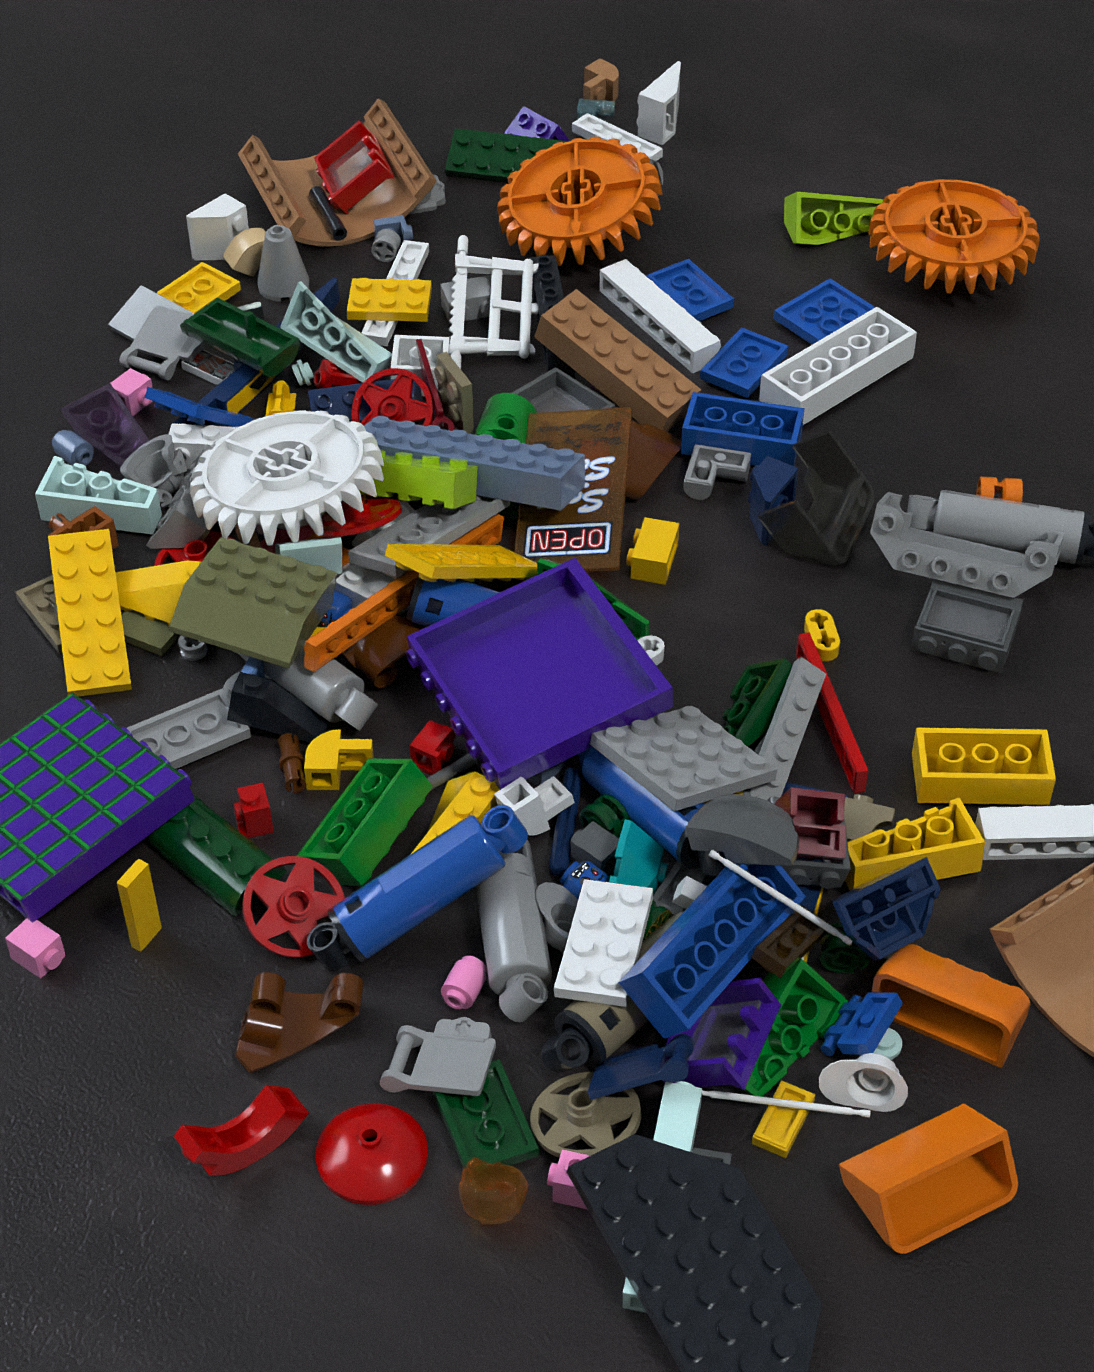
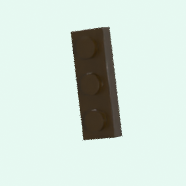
M795 911L756 947L751 958L760 963L766 971L774 973L781 978L826 935L827 931Z

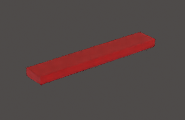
M810 632L799 634L796 650L797 659L802 657L826 673L816 705L849 785L854 793L865 792L868 776L866 763Z

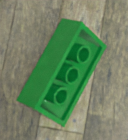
M368 758L297 856L309 858L326 867L335 876L340 885L363 886L371 878L372 872L380 860L388 854L390 846L399 833L407 827L408 821L416 809L424 803L426 795L433 787L412 759Z

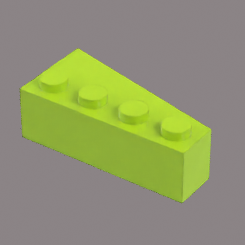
M381 450L384 466H381L384 480L382 482L373 479L377 492L376 496L393 497L394 493H398V500L412 501L423 498L422 504H444V508L455 509L476 501L478 466L467 465L468 460L450 459L449 462H441L440 457L430 455L422 456V459L412 458V453L397 452L395 456L385 455V450Z

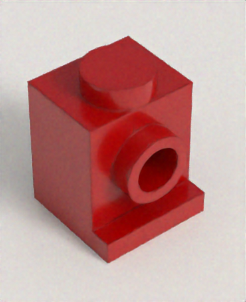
M429 720L409 745L410 759L413 760L422 772L429 775L435 774L441 770V765L444 762H448L454 753L455 746L453 740L456 738L455 732L446 725Z
M263 782L237 788L239 802L233 803L239 832L247 838L273 833L271 810Z

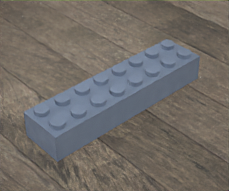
M385 416L374 417L364 425L366 432L372 433L377 440L379 449L386 451L385 455L395 456L397 452L412 453V458L422 459V456L430 455L440 457L441 462H449L450 459L468 460L467 465L478 466L476 495L561 511L585 487V454L574 453L571 449L557 450L547 448L544 444L529 445L520 443L516 439L501 440L487 434L473 435L467 434L464 430H444L436 425H416L412 421L399 422L389 420Z

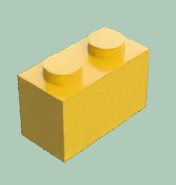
M644 518L641 529L636 528L633 540L635 548H629L626 564L631 566V579L666 585L678 547L679 523Z

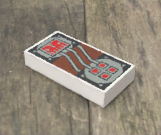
M205 350L197 353L192 361L187 362L183 360L181 362L183 370L215 385L220 384L235 371L234 363Z

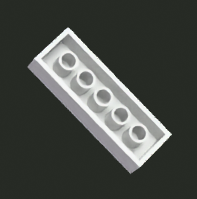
M875 307L761 375L759 401L805 408L804 425L911 360L914 356L917 332L882 309Z

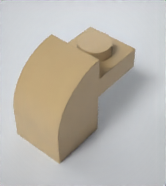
M249 228L233 238L223 254V257L233 270L250 276L255 275L260 266L265 230L262 228Z

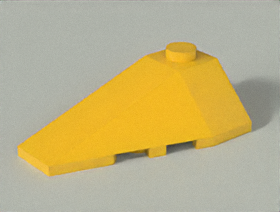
M181 561L115 572L120 609L127 612L134 610L144 614L148 620L154 621L158 619L168 623L170 626L184 584L201 562Z

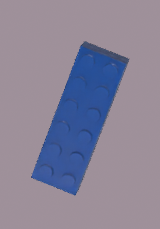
M734 863L798 905L806 897L781 865ZM725 867L618 983L664 1039L687 1031L750 961L756 947L779 927L794 910Z

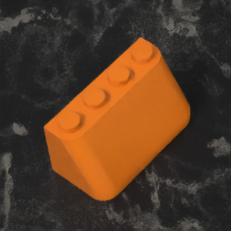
M908 944L896 950L879 968L872 986V992L897 993L903 1004L893 1022L1000 1068L1003 1067L1030 1008L1028 996L1019 987L1005 984L989 977L983 972L974 971L956 963L952 959L943 958L926 951L915 944Z
M965 1103L839 1164L842 1181L885 1244L900 1254L909 1253L1008 1203L1015 1196L1018 1189V1178L1007 1130Z

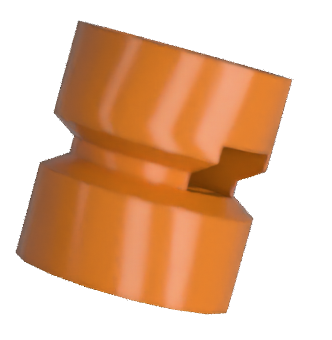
M980 476L976 495L994 498V494L999 493L998 499L1022 502V479L1004 478L1002 482H999L996 477Z

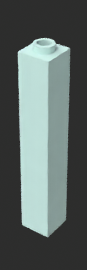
M683 1081L675 1083L665 1082L654 1135L655 1141L692 1152L701 1108L702 1088ZM626 1277L622 1308L646 1312Z

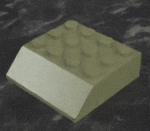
M220 537L184 584L169 626V631L290 668L304 647L305 641L310 638L333 603L337 572L327 570L319 565L298 561L293 557L268 552L263 548L245 545L234 539Z

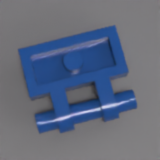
M868 992L864 999L858 995H853L849 1002L844 1003L838 1011L840 1016L835 1025L829 1026L825 1032V1041L820 1048L821 1051L827 1056H832L837 1048H840L843 1054L863 1055L874 1053L903 1004L897 993Z

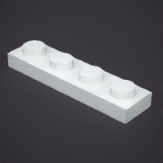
M587 113L572 123V132L585 139L601 137V140L608 141L614 138L620 140L622 146L624 144L636 146L637 152L645 153L654 161L663 157V148Z

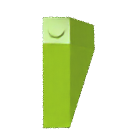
M795 192L784 198V224L793 244L822 245L868 232L873 212L877 205L882 204L883 199Z

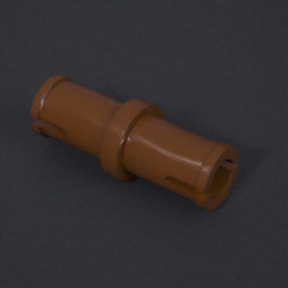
M286 733L278 739L281 753L279 767L284 773L285 789L290 792L292 785V793H299L306 787L303 773L305 760L299 750L297 735L294 734L292 741V733Z

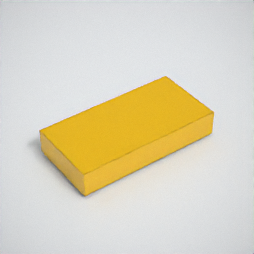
M781 1080L773 1098L814 1103L816 1094ZM769 1105L752 1137V1144L786 1158L810 1110Z

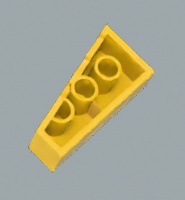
M958 797L949 801L948 807L940 810L934 807L924 811V816L911 822L906 818L896 822V827L891 830L884 831L879 829L847 842L851 869L845 882L851 891L879 876L925 857L928 858L937 880L979 872L982 867L985 841L961 799Z

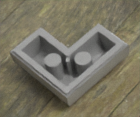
M695 444L684 479L683 487L685 493L693 499L704 500L711 495L716 477L746 482L749 474L751 453Z

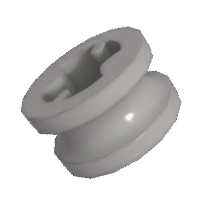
M182 635L178 639L180 654L185 660L197 661L206 656L208 647L205 642Z

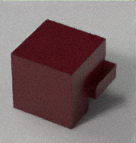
M791 787L776 800L775 805L786 811L794 821L795 831L799 838L797 857L840 862L845 859L846 825L840 824L844 821L845 794Z

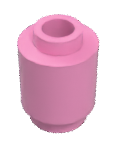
M464 956L461 960L456 961L441 988V995L447 1005L454 1009H468L473 1005L487 979V967L480 959L473 956Z

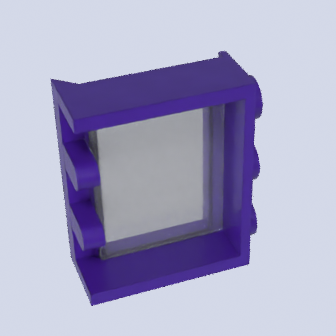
M761 978L731 981L689 1030L676 1034H687L694 1041L693 1053L687 1058L689 1064L688 1075L683 1082H688L695 1087L730 1084L745 1090L781 1007L780 1002ZM676 1035L670 1036V1037L668 1038V1040H667L665 1046H666ZM666 1057L665 1062H667L672 1057Z

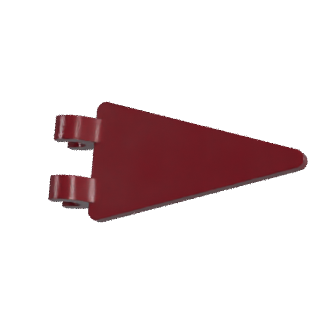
M416 339L423 381L429 387L434 403L432 425L453 431V422L443 415V408L422 339Z

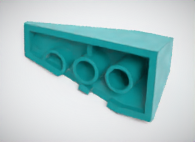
M624 820L615 854V859L617 860L614 876H610L609 883L653 888L654 895L658 889L659 882L662 883L667 876L669 863L663 862L664 848L632 820Z

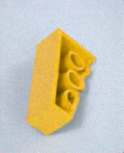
M472 772L448 780L429 829L412 853L469 815H474L482 824L485 814L491 808L498 806L494 794L499 789L494 781L489 783L485 776L478 772Z

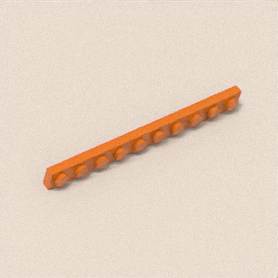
M500 514L492 516L481 523L480 526L462 535L461 538L449 543V545L498 544L502 538L504 516ZM415 570L407 571L393 582H390L386 587L371 595L367 600L350 609L348 613L335 622H331L316 635L311 636L305 641L304 667L312 672L317 671L408 607L419 572Z

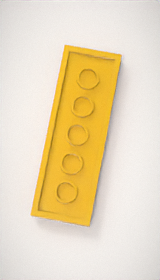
M109 529L48 536L68 696L71 693L80 697L132 690Z
M388 544L384 555L396 561L395 566L408 571L415 570L419 572V578L429 582H437V579L449 582H456V579L474 582L475 578L492 582L493 578L509 582L511 578L526 581L537 576L536 562L500 545Z

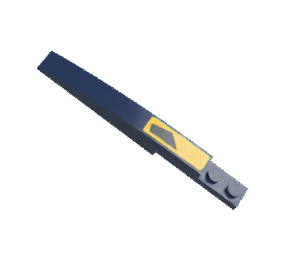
M335 277L314 293L331 312L340 301L338 279ZM282 321L279 322L276 325V327L280 328ZM301 341L299 342L297 355L305 347V344ZM234 360L235 371L197 403L240 413L281 372L273 377H267L257 370ZM179 417L173 422V424L202 425L187 420L188 417ZM205 420L204 425H210V421Z

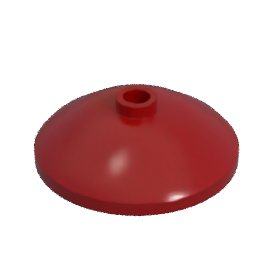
M362 1104L341 1112L325 1126L316 1146V1165L323 1183L338 1197L362 1205L382 1204L403 1196L422 1177L428 1159L427 1140L420 1124L404 1110L387 1104ZM367 1138H376L372 1142L365 1141Z

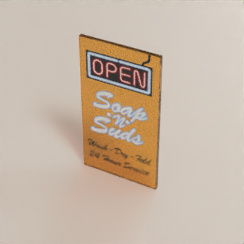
M631 407L529 413L526 444H544L547 448L557 450L571 449L574 453L585 454V487L561 511L520 503L515 553L536 563L540 558L560 564L576 558L586 572L620 570L632 419Z

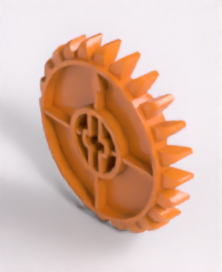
M580 137L565 143H555L553 147L539 150L533 158L519 164L520 170L510 173L507 177L509 184L501 188V200L497 204L502 234L506 232L510 246L518 240L522 256L526 255L533 244L536 257L546 255L549 247H552L553 253L556 256L557 266H561L567 248H572L578 265H583L585 246L591 245L600 260L604 259V239L608 238L620 252L623 251L624 245L620 232L622 229L639 240L641 236L636 219L652 226L653 220L649 207L660 211L661 207L657 195H663L656 167L650 163V158L645 153L637 152L636 146L632 144H624L622 146L620 140L614 138L607 141L601 140V137H591L590 139H582Z
M944 179L916 182L913 186L897 189L896 194L893 193L884 197L882 204L877 205L873 212L868 235H871L869 247L878 246L877 261L890 254L888 266L890 273L907 261L905 282H909L922 269L925 272L924 289H929L935 279L944 281L946 292L951 293L955 283L964 280L969 294L974 293L977 275L979 274L984 278L990 291L995 289L997 270L1009 285L1013 283L1015 268L1025 275L1028 261L1032 264L1035 263L1040 238L1037 232V223L1030 217V211L1022 205L1018 206V200L1006 196L1002 191L980 183Z

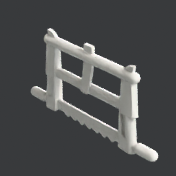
M461 235L458 238L457 254H455V272L457 273L452 279L455 284L451 287L454 291L451 295V298L454 300L450 304L453 307L450 311L453 317L449 320L452 324L449 331L453 333L449 345L451 358L461 369V354L487 353V356L519 355L523 359L527 358L529 354L535 355V348L530 344L531 314H538L537 303H532V276L537 272L539 263L533 264L531 259L519 261L493 256L492 259L468 256V237ZM467 273L492 274L488 338L463 336ZM502 275H522L521 302L501 300ZM501 310L521 313L519 341L499 339Z

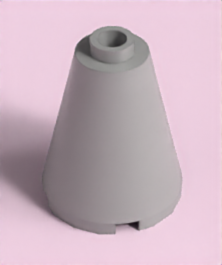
M274 225L265 232L257 285L260 294L266 299L281 301L280 298L289 297V301H291L298 282L301 281L309 289V276L291 230L282 225Z

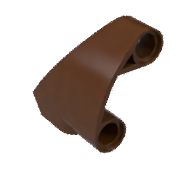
M619 415L611 421L610 424H613V427L608 430V437L610 439L615 437L616 439L620 436L621 438L617 442L627 446V455L614 472L610 481V489L616 494L637 501L646 493L668 463L681 450L682 442L671 433L650 424L641 425ZM621 422V424L618 426L619 429L613 431V428L618 425L615 423Z
M393 616L341 654L377 688H384L390 685L397 676L398 670L393 663L405 656L406 651L409 650L407 636L426 627L407 621L404 616Z
M270 972L258 974L254 980L250 1005L247 1007L242 1020L235 1057L249 1073H253L282 1061L336 1032L359 1015L364 987L363 980L355 974L340 973L333 977L325 993L303 994L286 992V981L278 974Z

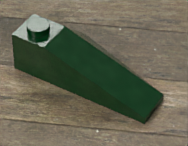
M786 658L747 665L732 689L730 697L734 702L731 709L728 708L724 711L722 718L726 721L723 729L741 740L747 747L769 729L793 666Z

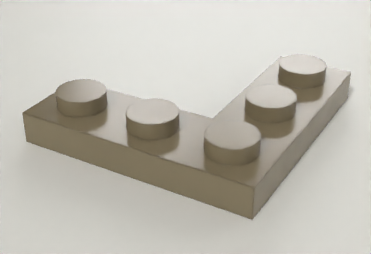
M53 575L15 593L17 601L57 652L61 653L62 644Z

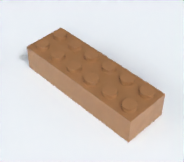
M577 289L541 315L534 337L641 425L650 424L668 432L686 417L692 393L701 392L698 386Z

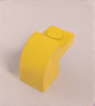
M331 730L314 738L308 745L305 755L306 789L339 790L341 770H360L368 758H374L372 739H342L341 730Z

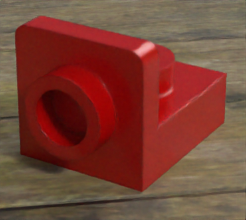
M324 359L314 374V384L317 389L329 388L332 385L359 384L360 382L331 361Z

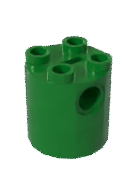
M513 393L495 394L486 401L474 435L487 434L501 440L516 439L520 443L531 445L538 423V413L534 405L522 396Z

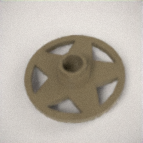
M594 1072L576 1073L561 1078L549 1085L533 1104L530 1114L533 1136L545 1151L560 1158L562 1150L591 1156L636 1133L641 1121V1107L634 1089L630 1088L622 1091L627 1097L602 1096L591 1100L587 1091ZM581 1083L578 1089L571 1092L570 1095L556 1094L567 1087ZM541 1112L556 1121L545 1136L539 1126ZM631 1118L627 1128L614 1140L611 1125ZM582 1139L593 1149L573 1150L564 1147Z

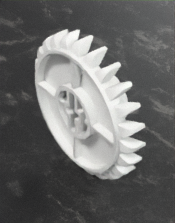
M298 410L282 412L255 419L231 430L225 437L217 439L213 443L212 450L204 452L199 458L200 463L193 468L190 494L197 517L200 518L203 515L208 530L219 521L223 538H228L238 522L243 544L249 543L257 524L262 526L268 546L273 545L277 528L286 529L292 542L296 543L299 540L300 527L308 524L318 536L323 535L321 517L325 512L340 525L346 524L341 504L342 500L359 512H362L364 507L360 491L376 497L377 492L373 479L383 482L381 466H384L382 452L373 434L366 432L364 425L361 423L349 422L347 416H333L327 411L312 412Z

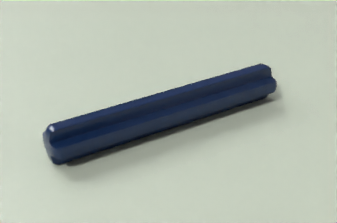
M569 767L565 770L563 786L572 794L574 804L557 815L549 861V872L553 876H563L568 869L571 852L570 841L574 834L583 779L582 770L579 768L573 769Z

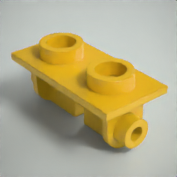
M277 381L273 385V393L268 395L266 416L295 411L296 393H290L289 386L285 381Z

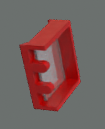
M360 120L314 157L318 166L316 172L324 180L322 186L330 194L328 200L336 209L340 207L346 214L349 213V208L356 205L386 179L395 178L377 138Z

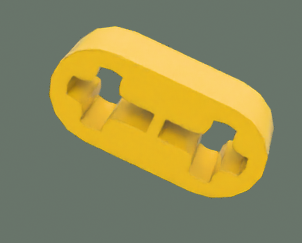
M811 610L805 616L804 632H810L822 661L834 660L839 654L840 638L831 614L825 610Z

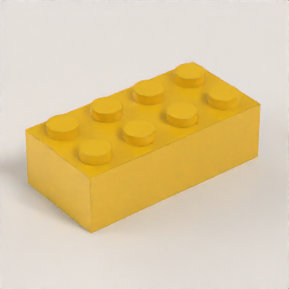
M916 728L912 760L917 803H949V801L959 797L963 804L1050 805L1056 777L1047 730Z

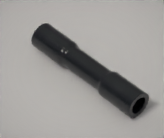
M320 186L311 188L309 196L326 221V226L335 240L344 239L347 236V230L341 219L334 212L323 188Z

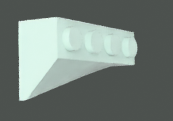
M301 281L297 283L280 326L281 329L298 337L302 343L362 383L373 374L388 369L392 353L333 315Z
M57 456L53 457L35 493L40 518L44 521H50L52 516L57 518V513H61L66 519L71 521L96 506L114 520L116 530L154 534L162 516L158 490L156 488L125 478L119 481L113 479L110 473L100 471L97 474L86 470V466L75 463L72 466L64 463V459Z

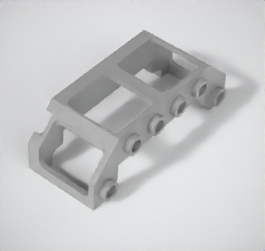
M887 492L876 505L870 533L893 569L1012 598L1052 576L1054 566L1059 559L1065 535L1063 532L1049 530L1046 541L1036 542L1031 540L1025 554L912 528L910 526L913 513H906L900 507L902 495Z

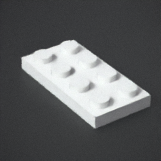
M584 879L554 986L555 997L622 1007L627 1006L629 995L618 982L638 961L653 901V888Z

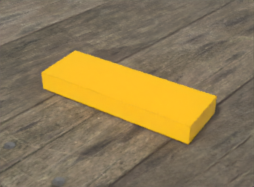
M138 859L117 881L131 947L142 952L161 930L162 926L149 864Z

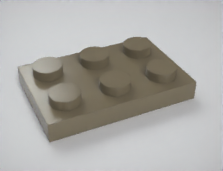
M447 351L437 354V367L434 368V374L438 382L437 392L443 408V415L453 422L454 430H464L467 434L474 435L472 383Z

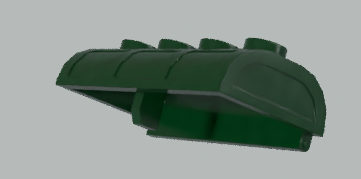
M216 298L180 324L181 331L185 335L257 370L267 377H273L289 366L299 349L300 340L298 337L256 317L250 311L245 312L219 298Z
M193 795L195 799L193 802L148 835L149 843L155 848V851L231 915L237 916L242 912L243 895L249 880L259 868L274 859L261 850L253 841L240 833L226 819L208 807L200 798ZM280 866L265 873L264 876L279 880L287 871L283 866ZM253 892L251 903L258 898Z

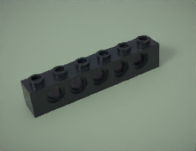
M555 255L529 257L533 264L539 263L537 272L532 276L533 303H537L538 314H535L537 326L541 315L564 299ZM541 343L546 372L556 367L575 379V370Z

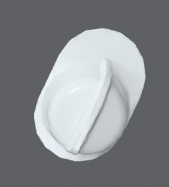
M878 1053L863 1054L856 1060H839L830 1063L822 1070L819 1076V1088L823 1095L832 1102L845 1106L888 1112L901 1107L908 1097V1086L904 1078L899 1074V1070L894 1062Z

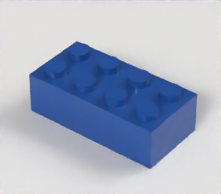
M693 392L682 427L681 454L692 455L694 446L697 444L751 453L750 465H760L769 456L795 466L802 436L805 408Z

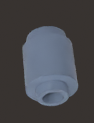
M61 430L52 439L54 452L73 466L75 463L87 465L92 460L93 446L75 432Z

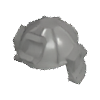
M169 434L155 437L140 446L125 460L120 468V472L125 478L156 488L162 508L168 507L172 500L171 494L177 491L184 479L183 473L187 471L182 450H175L172 436Z

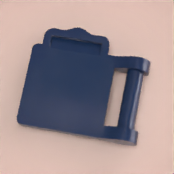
M679 1034L664 1047L659 1048L658 1044H653L643 1048L631 1049L606 1059L603 1065L595 1068L587 1091L591 1100L657 1080L683 1081L689 1071L687 1058L694 1050L692 1037L687 1034ZM666 1057H672L667 1062H665Z

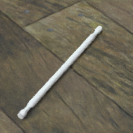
M710 851L709 856L713 859L719 860L730 870L833 936L839 937L844 943L848 945L852 943L851 939L841 934L833 926L730 860L724 859L716 851Z
M702 1090L703 1096L717 1099L844 1115L854 1114L870 1118L871 1110L864 1109L854 1110L848 1107Z

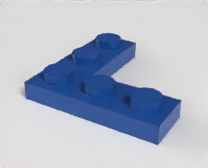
M147 387L145 398L155 402L154 407L171 411V414L180 417H188L187 420L204 425L205 420H208L210 425L239 427L255 420L247 415L205 406L171 392Z

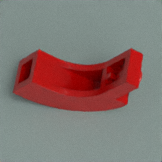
M265 1085L250 1106L231 1121L215 1127L181 1125L174 1138L182 1147L183 1155L190 1162L201 1164L209 1176H220L246 1168L274 1151L291 1136L309 1112L290 1088Z

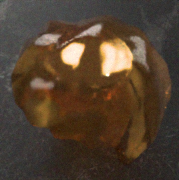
M478 1157L469 1160L467 1167L463 1168L458 1186L459 1199L464 1211L482 1225H498L511 1221L521 1211L529 1190L527 1180L517 1168L500 1162L487 1163Z

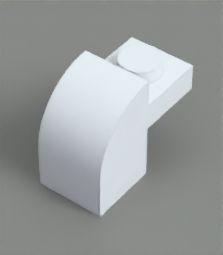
M521 776L494 794L498 805H507L513 809L526 828L528 835H538L549 830L548 820L574 804L572 794L554 776L536 788H533Z

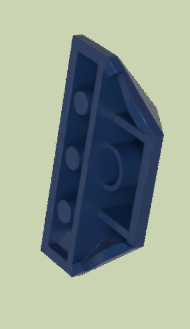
M925 857L879 876L832 899V902L847 937L876 961L924 936L932 915L934 899L938 898L941 888L928 858Z

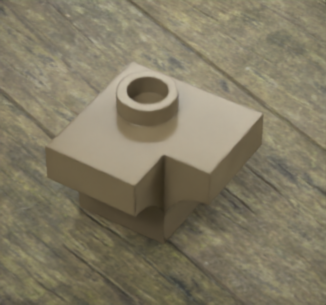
M854 794L853 799L845 797L844 818L847 842L877 831L882 827H892L895 809L873 804L874 799L864 795Z

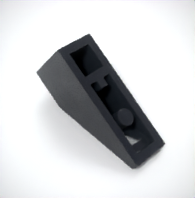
M239 673L232 689L227 720L280 735L292 733V738L295 734L299 740L310 743L314 738L325 733L328 720L275 682L254 674Z

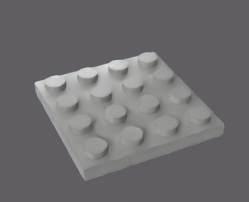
M685 706L682 709L660 713L646 721L634 720L631 725L609 727L606 730L594 732L591 735V746L673 811L704 803L722 795L733 794L775 781L778 769L767 762L763 756L755 753L744 745L741 740L732 736L721 725L713 722L701 713L698 708L693 706Z

